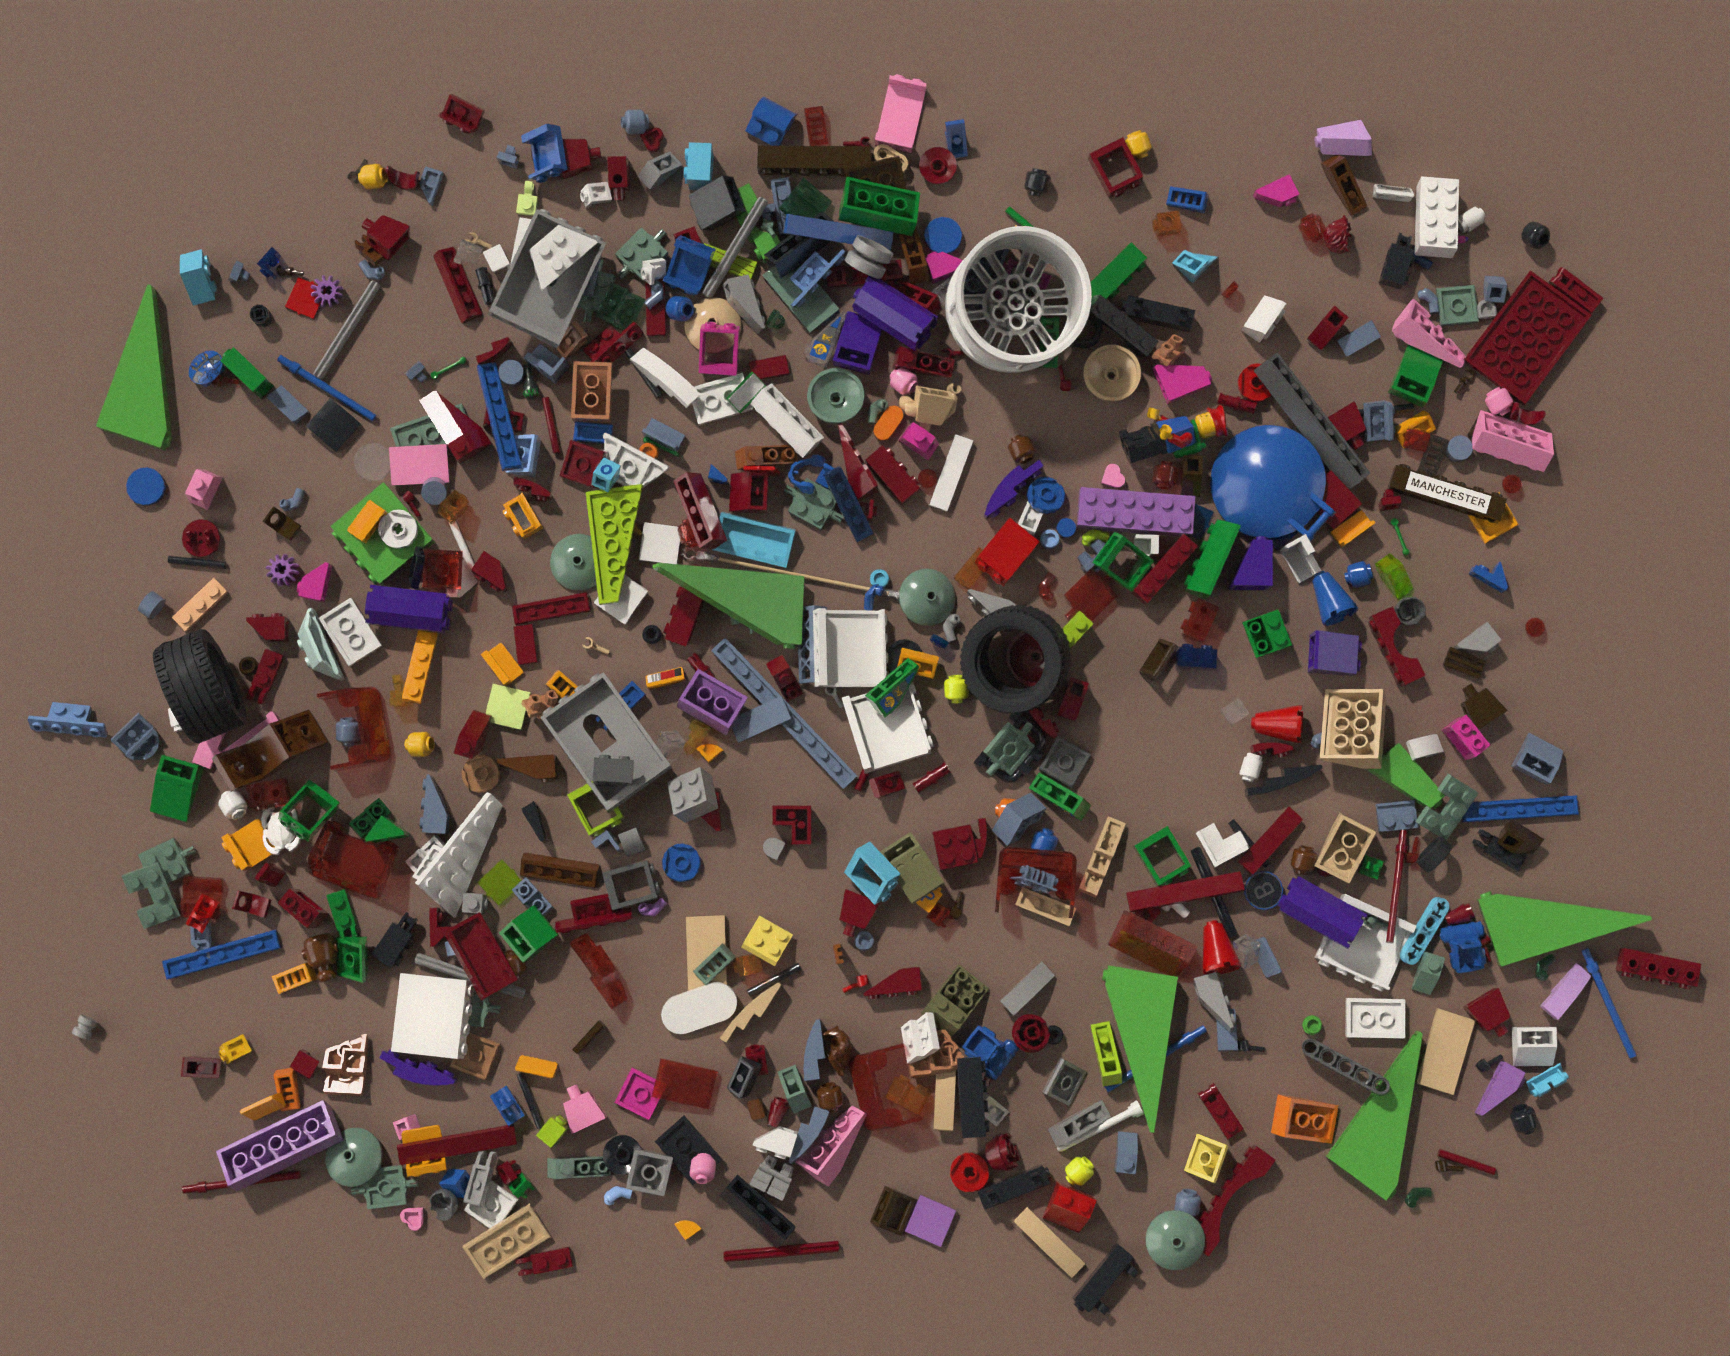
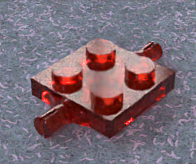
M1090 569L1063 595L1072 607L1064 616L1067 618L1072 613L1068 618L1070 621L1081 611L1092 622L1117 597L1108 584L1112 578H1108V575L1102 578Z

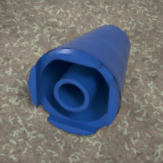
M1320 571L1314 575L1315 578L1312 582L1323 625L1331 626L1344 621V617L1347 614L1351 617L1358 611L1356 603L1330 572Z

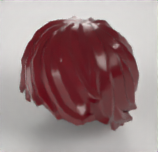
M1345 215L1329 224L1323 233L1325 244L1333 253L1343 254L1351 251L1350 247H1348V242L1350 241L1348 237H1352L1349 233L1352 229Z

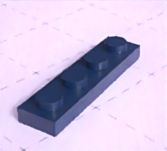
M841 466L823 474L855 541L859 542L874 534Z

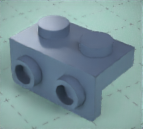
M1385 400L1363 403L1364 424L1366 427L1364 431L1365 441L1384 439L1392 441L1395 434V426L1393 424L1395 409L1392 403Z

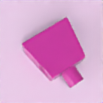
M914 422L907 427L899 439L901 443L928 461L939 446L934 435Z

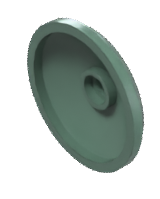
M831 368L820 372L813 378L808 388L807 400L813 414L822 421L832 424L844 423L854 418L861 410L864 403V389L858 377L852 372L841 368ZM839 398L840 400L839 402H833V399Z
M585 534L569 535L559 541L554 547L550 558V567L553 576L563 587L574 591H584L597 585L591 536ZM577 557L581 558V562L578 564L574 563V559Z
M917 570L908 575L901 584L899 590L900 607L905 616L918 625L932 626L939 624L951 614L954 608L955 591L953 585L944 574L937 570ZM929 592L933 594L932 599H929L927 596Z
M362 1128L341 1131L343 1141L327 1148L326 1167L330 1176L337 1183L347 1187H358L368 1183L378 1173L383 1155L381 1144L376 1136L368 1130ZM351 1152V1157L347 1159V1154Z
M1169 1210L1159 1214L1152 1220L1146 1232L1145 1242L1149 1255L1158 1265L1169 1270H1182L1192 1266L1200 1258L1205 1245V1236L1201 1225L1192 1215L1179 1210ZM1175 1238L1180 1239L1179 1245L1173 1244Z

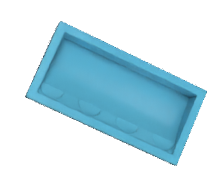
M721 512L719 520L727 541L714 549L715 551L787 568L796 529Z

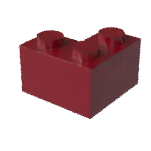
M772 805V825L792 826V845H811L812 806Z

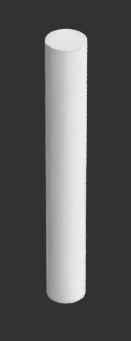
M450 516L447 518L464 560L472 569L475 565L455 517Z

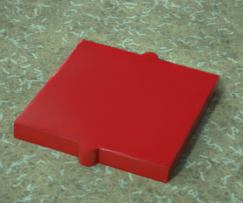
M298 277L285 308L297 312L298 315L302 314L314 319L322 300L317 304L314 300L317 297H312L311 293L316 290L311 289V285H318L314 281L309 282ZM326 288L323 289V291H324V293H322L323 295L326 294V292H327V289H326Z
M743 466L745 472H768L769 476H780V472L775 466Z

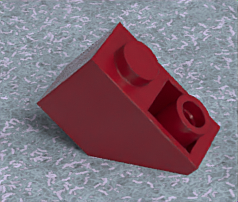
M1334 305L1308 336L1307 340L1321 351L1349 317Z
M483 551L471 569L475 573L474 577L481 582L488 581L491 583L489 587L498 593L501 590L506 593L508 589L503 564L495 557Z
M272 613L271 617H264V614H252V617H246V621L265 640L269 642L289 641V619L283 616L282 613Z
M783 655L766 663L786 702L803 694Z
M1073 677L1069 679L1057 714L1058 716L1076 721L1089 683Z

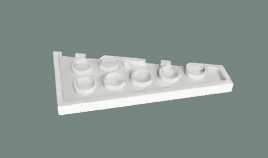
M488 792L415 882L416 885L454 918L463 901V893H466L503 806Z

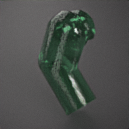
M1553 954L1547 955L1536 963L1535 976L1538 980L1546 981L1549 978V975H1547L1548 966L1556 962Z
M1412 1188L1405 1196V1203L1408 1207L1414 1208L1420 1197L1432 1196L1431 1188Z

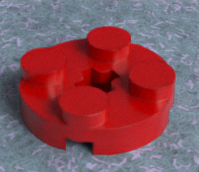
M1259 363L1247 366L1238 377L1237 385L1240 395L1251 402H1262L1271 396L1263 382L1258 388L1252 384L1255 378H1258L1254 370L1261 365Z
M965 1152L953 1160L950 1167V1177L953 1184L959 1190L974 1192L986 1184L989 1177L988 1166L980 1155ZM973 1167L974 1176L966 1177L965 1168Z

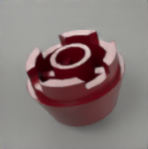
M1026 1014L1015 1021L1012 1028V1037L1018 1048L1028 1053H1035L1041 1051L1048 1043L1050 1033L1043 1018L1033 1014Z
M999 1133L985 1145L986 1159L994 1170L1012 1171L1013 1168L1019 1166L1016 1161L1020 1160L1017 1145L1013 1146L1011 1143L1012 1135L1010 1133Z

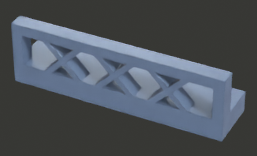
M812 605L803 607L802 645H798L799 684L815 683L813 610L818 608H826L827 610L825 606ZM804 611H809L807 621L804 620ZM808 630V631H809V638H808V640L806 641V639H805V632ZM807 649L810 651V656L808 659L805 658V652ZM807 668L810 670V679L805 677Z

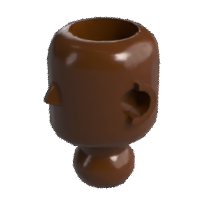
M326 933L305 939L302 956L311 968H318L317 978L319 982L335 979L336 974L331 964L336 963L339 950L333 936Z

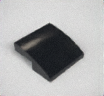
M329 398L305 427L337 452L361 423L333 399Z

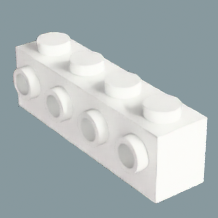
M772 383L763 388L750 403L756 412L761 414L768 421V424L802 458L810 454L824 438Z

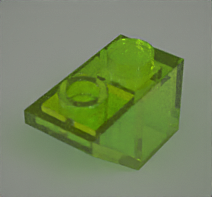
M1387 554L1375 563L1380 577L1398 600L1414 589L1403 563L1392 554Z

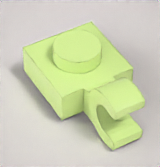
M525 181L524 195H518L517 214L533 216L537 209L538 197L533 196L534 184L532 181Z

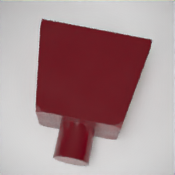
M562 139L567 170L561 172L563 179L592 170L591 160L602 158L600 147L589 149L587 139Z
M607 156L609 189L614 191V201H625V190H630L629 159L627 156ZM622 178V182L616 183V179Z
M385 215L380 216L376 222L366 218L362 223V228L367 231L368 245L388 261L410 238L409 225Z
M1355 401L1328 417L1346 442H1350L1354 450L1364 445L1359 435L1366 430V427Z
M845 889L839 918L840 921L846 922L842 934L854 937L857 927L865 930L880 902L874 905L868 897Z
M1492 988L1463 1006L1483 1031L1494 1029L1498 1037L1508 1033L1503 1022L1510 1018V1014L1499 988Z

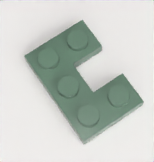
M1447 774L1437 789L1450 797L1442 812L1439 814L1426 806L1415 821L1434 834L1442 836L1446 841L1479 794V792L1450 774Z
M160 862L121 876L129 894L148 888L154 904L137 910L144 929L181 916L182 913Z

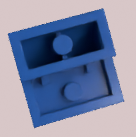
M762 97L755 106L745 131L772 146H781L797 114L766 97Z

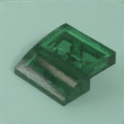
M803 177L779 209L784 214L814 218L820 212H825L833 201Z
M611 282L596 317L624 331L631 323L636 322L646 299Z

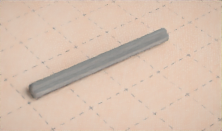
M758 197L703 290L705 296L709 298L714 296L768 204V201L763 197Z
M371 281L315 369L313 373L315 377L322 380L380 289V285L377 282Z
M423 954L416 955V964L463 980H469L462 967ZM510 984L499 992L523 999L526 990Z

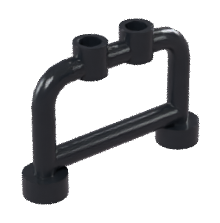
M1011 713L1009 719L1014 722L1013 726L1016 729H1020L1021 725H1025L1028 721L1034 726L1031 731L1038 736L1039 741L1014 774L1007 775L1000 769L994 773L995 776L1006 783L1016 782L1022 775L1026 777L1032 770L1030 764L1034 760L1038 762L1044 754L1041 751L1046 744L1044 731L1022 713ZM982 751L973 763L978 767L983 765L986 769H989L993 762Z

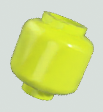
M950 675L949 679L944 681V696L951 700V703H963V699L969 696L968 685L965 684L962 675Z
M1084 1156L1075 1157L1065 1167L1067 1181L1072 1185H1084L1094 1175V1165Z

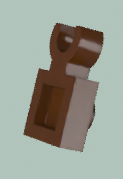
M362 235L364 243H359L357 240L354 241L356 249L362 250L361 255L372 265L376 266L385 259L368 245L366 235Z

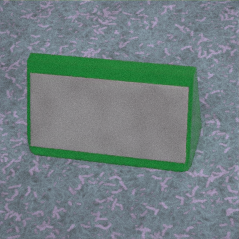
M752 371L726 400L741 414L766 385Z

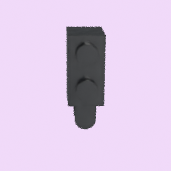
M1399 232L1395 244L1392 243L1388 248L1378 283L1401 289L1404 284L1407 285L1410 274L1407 272L1409 267L1413 266L1415 256H1412L1414 249L1409 248L1412 236H1403Z
M406 912L399 923L392 922L371 955L390 968H394L395 965L399 966L404 958L402 954L406 949L409 950L415 941L413 939L415 934L411 933L418 919L410 917L409 913ZM404 922L409 925L408 929L402 927Z

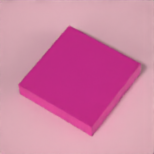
M632 1067L614 1103L650 1120L667 1084Z

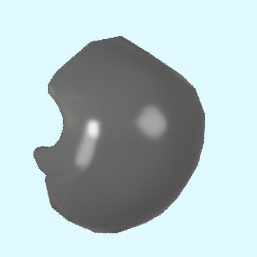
M1405 597L1394 608L1400 623L1405 626L1418 624L1426 614L1424 603L1416 597Z
M447 1189L435 1191L429 1199L430 1210L436 1211V1218L438 1220H450L458 1209L457 1197Z

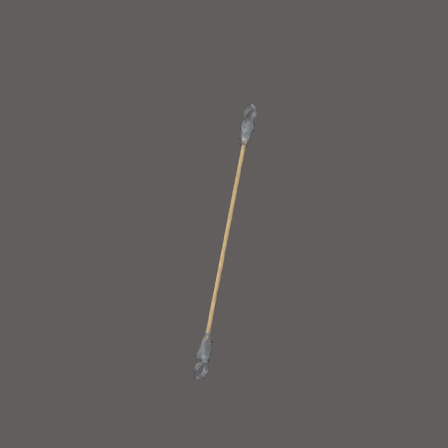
M703 550L694 551L697 554L692 558L685 557L686 559H693L695 557L696 560L702 562L720 561L780 574L804 576L805 579L865 591L870 589V587L720 558V556ZM884 589L883 595L899 601V590Z

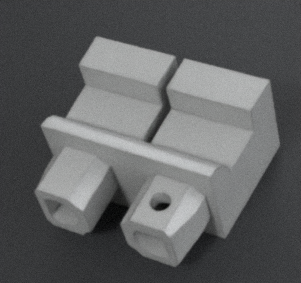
M768 1154L764 1162L760 1163L749 1185L765 1192L774 1176L767 1194L783 1201L792 1180L791 1176L794 1166L784 1163L781 1171L774 1169L778 1159Z

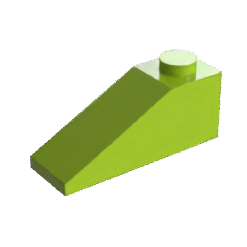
M1110 1021L1091 1024L1103 1087L1122 1083V1071Z

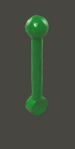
M461 357L459 361L445 367L444 369L438 372L433 371L431 373V378L437 379L440 374L456 367L459 364H465L467 362V359L465 357Z
M649 437L643 438L644 443H653L658 448L675 457L680 455L678 452L652 441Z
M1393 518L1391 519L1390 524L1394 526L1396 530V533L1403 548V555L1408 556L1410 554V550L1406 548V545L1402 538L1401 532L1397 525L1398 519Z

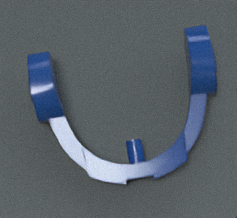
M812 455L811 458L794 462L788 472L790 483L799 488L803 493H814L815 486L812 483L798 482L794 479V475H799L798 470L804 465L823 467L826 459L821 455Z

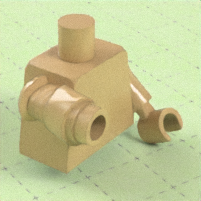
M951 383L947 386V391L916 386L914 400L908 395L901 396L899 407L908 416L914 417L917 422H920L919 426L929 432L932 424L941 426L944 420H947L955 413L958 399L956 394L961 391V387L957 385L954 391V384Z

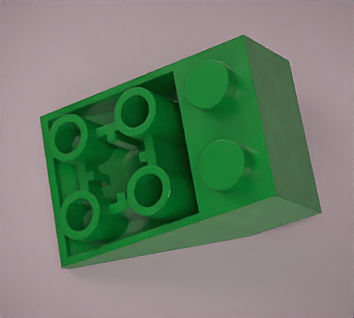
M1408 344L1387 393L1423 407L1428 402L1443 360Z
M162 755L156 771L150 812L187 822L204 767Z

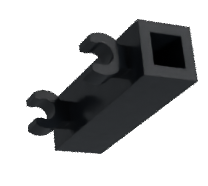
M1128 295L1127 301L1123 300L1121 311L1131 320L1188 333L1192 328L1195 310L1130 295Z
M1041 1164L982 1187L977 1192L983 1208L986 1210L1050 1184L1048 1179L1052 1177L1048 1167L1044 1168Z
M1116 1243L1072 1297L1076 1301L1074 1305L1082 1312L1084 1310L1090 1312L1095 1307L1105 1315L1109 1308L1100 1299L1123 1270L1133 1278L1136 1277L1139 1271L1129 1264L1134 1257Z

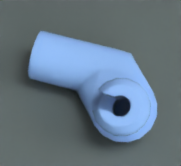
M615 1186L605 1193L604 1202L606 1205H613L614 1201L619 1197L631 1199L633 1190Z

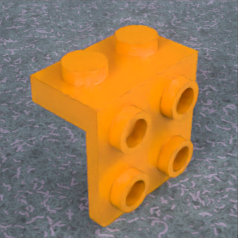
M255 819L233 834L227 833L221 837L224 841L222 846L227 853L230 852L234 858L232 862L237 869L247 871L273 855L264 846L263 830L265 829H263L260 819ZM267 839L268 844H269L272 848H275V846L272 845V844L269 842V840Z
M439 1125L404 1130L401 1133L404 1144L442 1137ZM446 1157L406 1164L407 1177H419L426 1173H440L443 1170H447Z

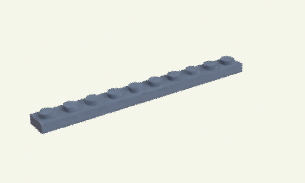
M726 638L711 650L761 704L781 696ZM785 701L792 719L781 723V725L844 790L857 775Z

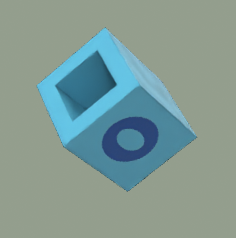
M603 458L593 472L591 485L609 492L619 478L621 465Z

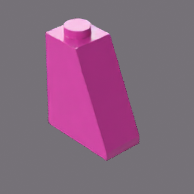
M1156 365L1153 368L1154 375L1167 404L1207 389L1211 385L1212 376L1208 370H1205L1204 366L1169 365L1167 367L1165 365Z

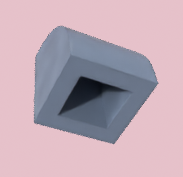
M1485 276L1483 289L1485 301L1504 303L1507 283L1504 277Z

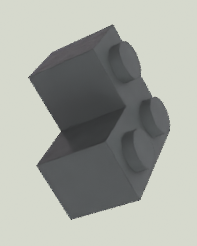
M599 755V758L594 757L593 783L595 786H633L634 760H630L629 756H619L618 759H612L610 755Z

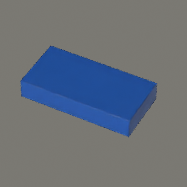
M575 422L573 440L604 444L603 435L605 432L613 435V425Z

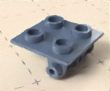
M1028 865L1021 867V877L1009 878L1015 881V885L1033 887L1032 891L1043 894V892L1049 894L1050 891H1057V889L1053 888V885L1056 886L1058 883V878L1055 875L1045 873V871L1040 873L1039 869Z

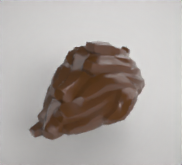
M836 1026L823 1033V1038L826 1040L825 1055L837 1074L844 1076L846 1066L850 1062L852 1044L849 1036L843 1030H840L839 1026Z

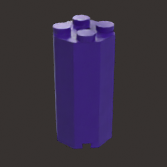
M868 276L864 286L861 289L858 288L853 295L855 301L852 308L855 312L914 351L922 348L932 334L930 333L931 327L935 329L938 316L881 279Z
M370 585L372 592L368 591L365 605V614L369 615V619L365 618V623L368 625L445 633V630H450L451 619H448L449 611L453 609V600H450L448 594Z
M1299 876L1297 879L1293 877L1287 888L1290 890L1288 895L1283 894L1277 905L1280 907L1279 911L1344 948L1349 949L1350 944L1347 942L1352 943L1364 922L1361 917L1365 919L1368 914Z

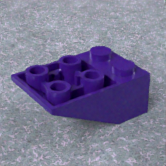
M848 311L835 350L833 366L870 375L882 329L860 314Z

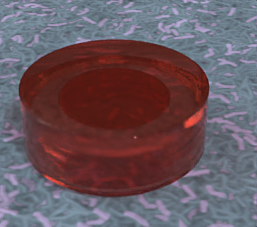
M1233 281L1221 295L1228 299L1239 287V284Z
M924 469L919 473L918 482L921 487L929 489L936 484L937 475L933 470Z

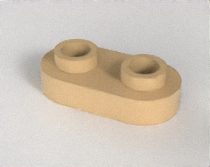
M880 144L874 149L875 161L900 156L903 173L906 172L908 160L904 155L886 144ZM885 153L886 157L881 158L879 155Z

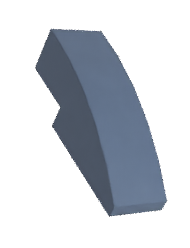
M816 1019L807 1040L804 1054V1081L820 1079L818 1059L825 1058L820 1019Z
M814 1107L809 1125L801 1123L789 1164L795 1163L810 1149L822 1131L829 1111Z

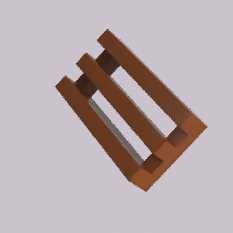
M836 944L833 946L835 960L837 964L844 963V959L839 958V956L843 955L842 951L838 952L841 944Z

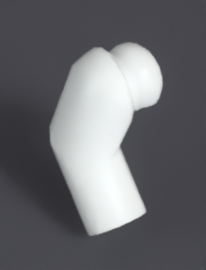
M1182 903L1161 907L1166 912L1170 908L1174 909L1182 918L1187 917L1190 913Z

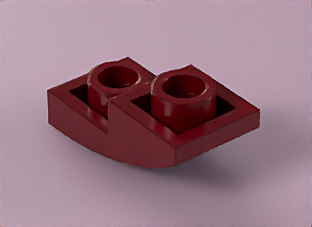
M514 477L513 485L518 488V491L529 492V489H532L531 495L535 497L536 501L547 502V499L552 500L551 493L542 486L527 479Z
M1040 707L1028 711L1034 722L1046 735L1052 739L1057 738L1059 729L1055 721L1051 722L1050 719L1042 721L1044 715Z
M1274 742L1250 746L1251 753L1257 752V755L1269 753L1268 749H1270L1272 756L1278 755V758L1288 756L1289 751L1294 750L1291 745Z

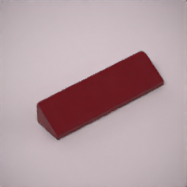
M450 247L437 250L433 257L461 323L482 316V311L455 248Z

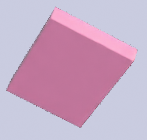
M447 444L389 447L392 485L423 484L431 477H438L444 482H450Z

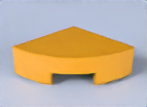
M704 744L696 748L708 763L724 751L714 744Z
M681 1220L674 1224L685 1240L702 1229L697 1223L689 1220Z

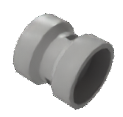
M80 1014L78 1018L79 1026L73 1028L72 1034L90 1040L92 1036L90 1030L96 1028L98 1021Z

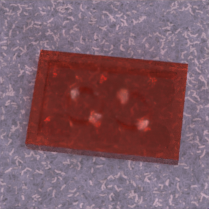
M660 1058L651 1096L709 1109L717 1070Z

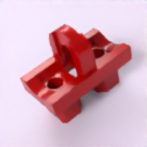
M202 893L186 925L203 933L220 902ZM200 909H202V910H204V911H206V912H207V914H205V913H203V912H202V911H201V912H199V911H200Z

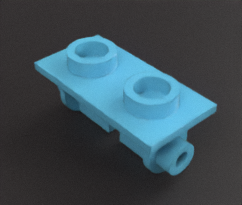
M1559 1063L1538 1076L1532 1077L1526 1083L1530 1094H1533L1534 1097H1541L1551 1091L1549 1084L1556 1088L1566 1083L1569 1076L1566 1072H1563L1562 1066Z

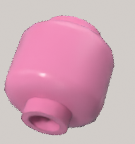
M895 369L890 374L891 388L903 396L912 394L916 386H918L917 376L908 369Z
M1497 387L1486 394L1485 404L1492 414L1503 416L1511 411L1510 406L1513 405L1514 401L1507 389Z
M700 1153L691 1160L690 1177L698 1184H706L714 1179L716 1161L712 1156L706 1153Z

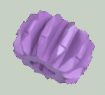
M322 275V282L319 279H315L318 286L311 285V289L316 290L311 293V296L317 297L314 300L316 304L322 300L321 307H325L326 302H328L331 308V301L339 304L336 297L343 298V294L339 293V291L343 290V287L337 286L340 283L338 279L332 283L333 276L330 275L328 281H326L325 275ZM324 288H326V289H330V288H331V289H332V290H330L331 294H330V295H328V294H324V295H323V294H322V293H324L323 289H324Z
M277 554L275 555L276 561L269 559L272 566H266V569L270 570L266 575L267 577H272L271 582L273 584L277 582L280 587L283 583L289 586L290 579L294 582L296 581L293 575H299V571L294 570L299 565L293 563L295 560L293 557L288 558L287 554H283L281 558ZM282 566L286 568L284 574L279 572Z

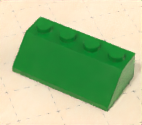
M846 177L838 220L912 236L917 224L920 193Z
M1218 519L1214 524H1210L1207 530V534L1210 535L1207 541L1203 540L1199 551H1202L1199 558H1195L1191 568L1194 569L1192 576L1188 574L1185 580L1186 592L1204 600L1211 595L1241 525Z

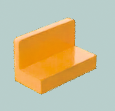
M369 500L347 531L366 544L378 528L381 518L384 515L386 516L388 512Z
M1360 510L1330 533L1342 548L1376 522L1374 520L1370 521L1363 510Z
M499 643L490 651L486 650L481 654L505 686L524 673L502 643Z

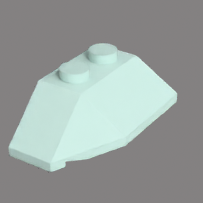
M309 608L298 632L300 640H297L301 651L304 650L307 655L305 658L306 664L317 672L340 681L345 680L321 622L318 619V615L313 608Z

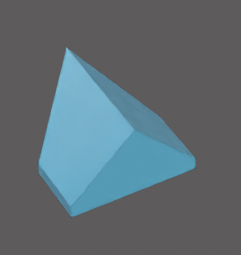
M1184 250L1172 264L1194 283L1218 257L1191 253Z

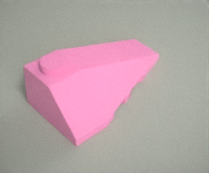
M1412 299L1395 320L1392 328L1394 335L1413 347L1461 368L1465 358L1463 352L1452 339L1444 337L1441 326H1435L1429 319L1430 313L1415 299Z
M851 1106L834 1120V1125L826 1131L823 1129L820 1132V1136L810 1149L795 1163L816 1180L829 1187L840 1173L867 1114Z

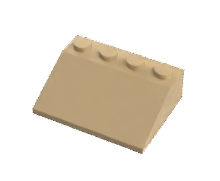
M1325 689L1320 760L1362 769H1381L1386 697L1383 689Z

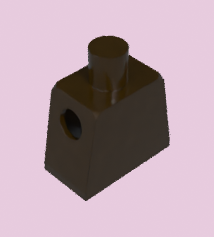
M1471 683L1462 689L1468 699L1460 704L1461 708L1478 730L1507 712V709L1487 688L1477 692Z

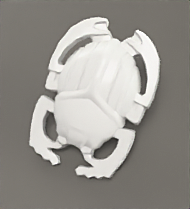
M275 807L266 809L262 814V827L265 829L263 830L265 848L273 855H279V852L284 848L288 849L289 852L294 851L300 844V838L297 836L295 838V832L289 827H284L279 822V812H271L275 810ZM294 808L291 811V817L297 821L298 816ZM272 815L269 822L267 823L268 816ZM267 839L269 840V842H270L272 845L275 846V848H272V847L268 844Z

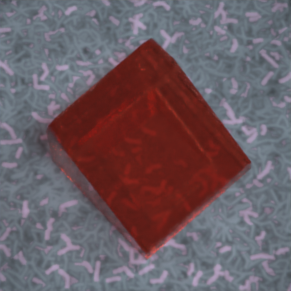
M1408 428L1403 447L1426 452L1430 433L1425 430Z

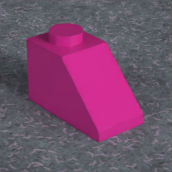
M1290 174L1255 190L1253 194L1255 199L1278 207L1286 205V207L1296 203V199L1299 196V192Z
M937 251L928 254L927 258H925L928 273L933 284L953 276L955 270L963 261L945 252L938 253Z
M325 562L303 576L302 581H299L297 585L298 596L303 599L325 603L332 565Z

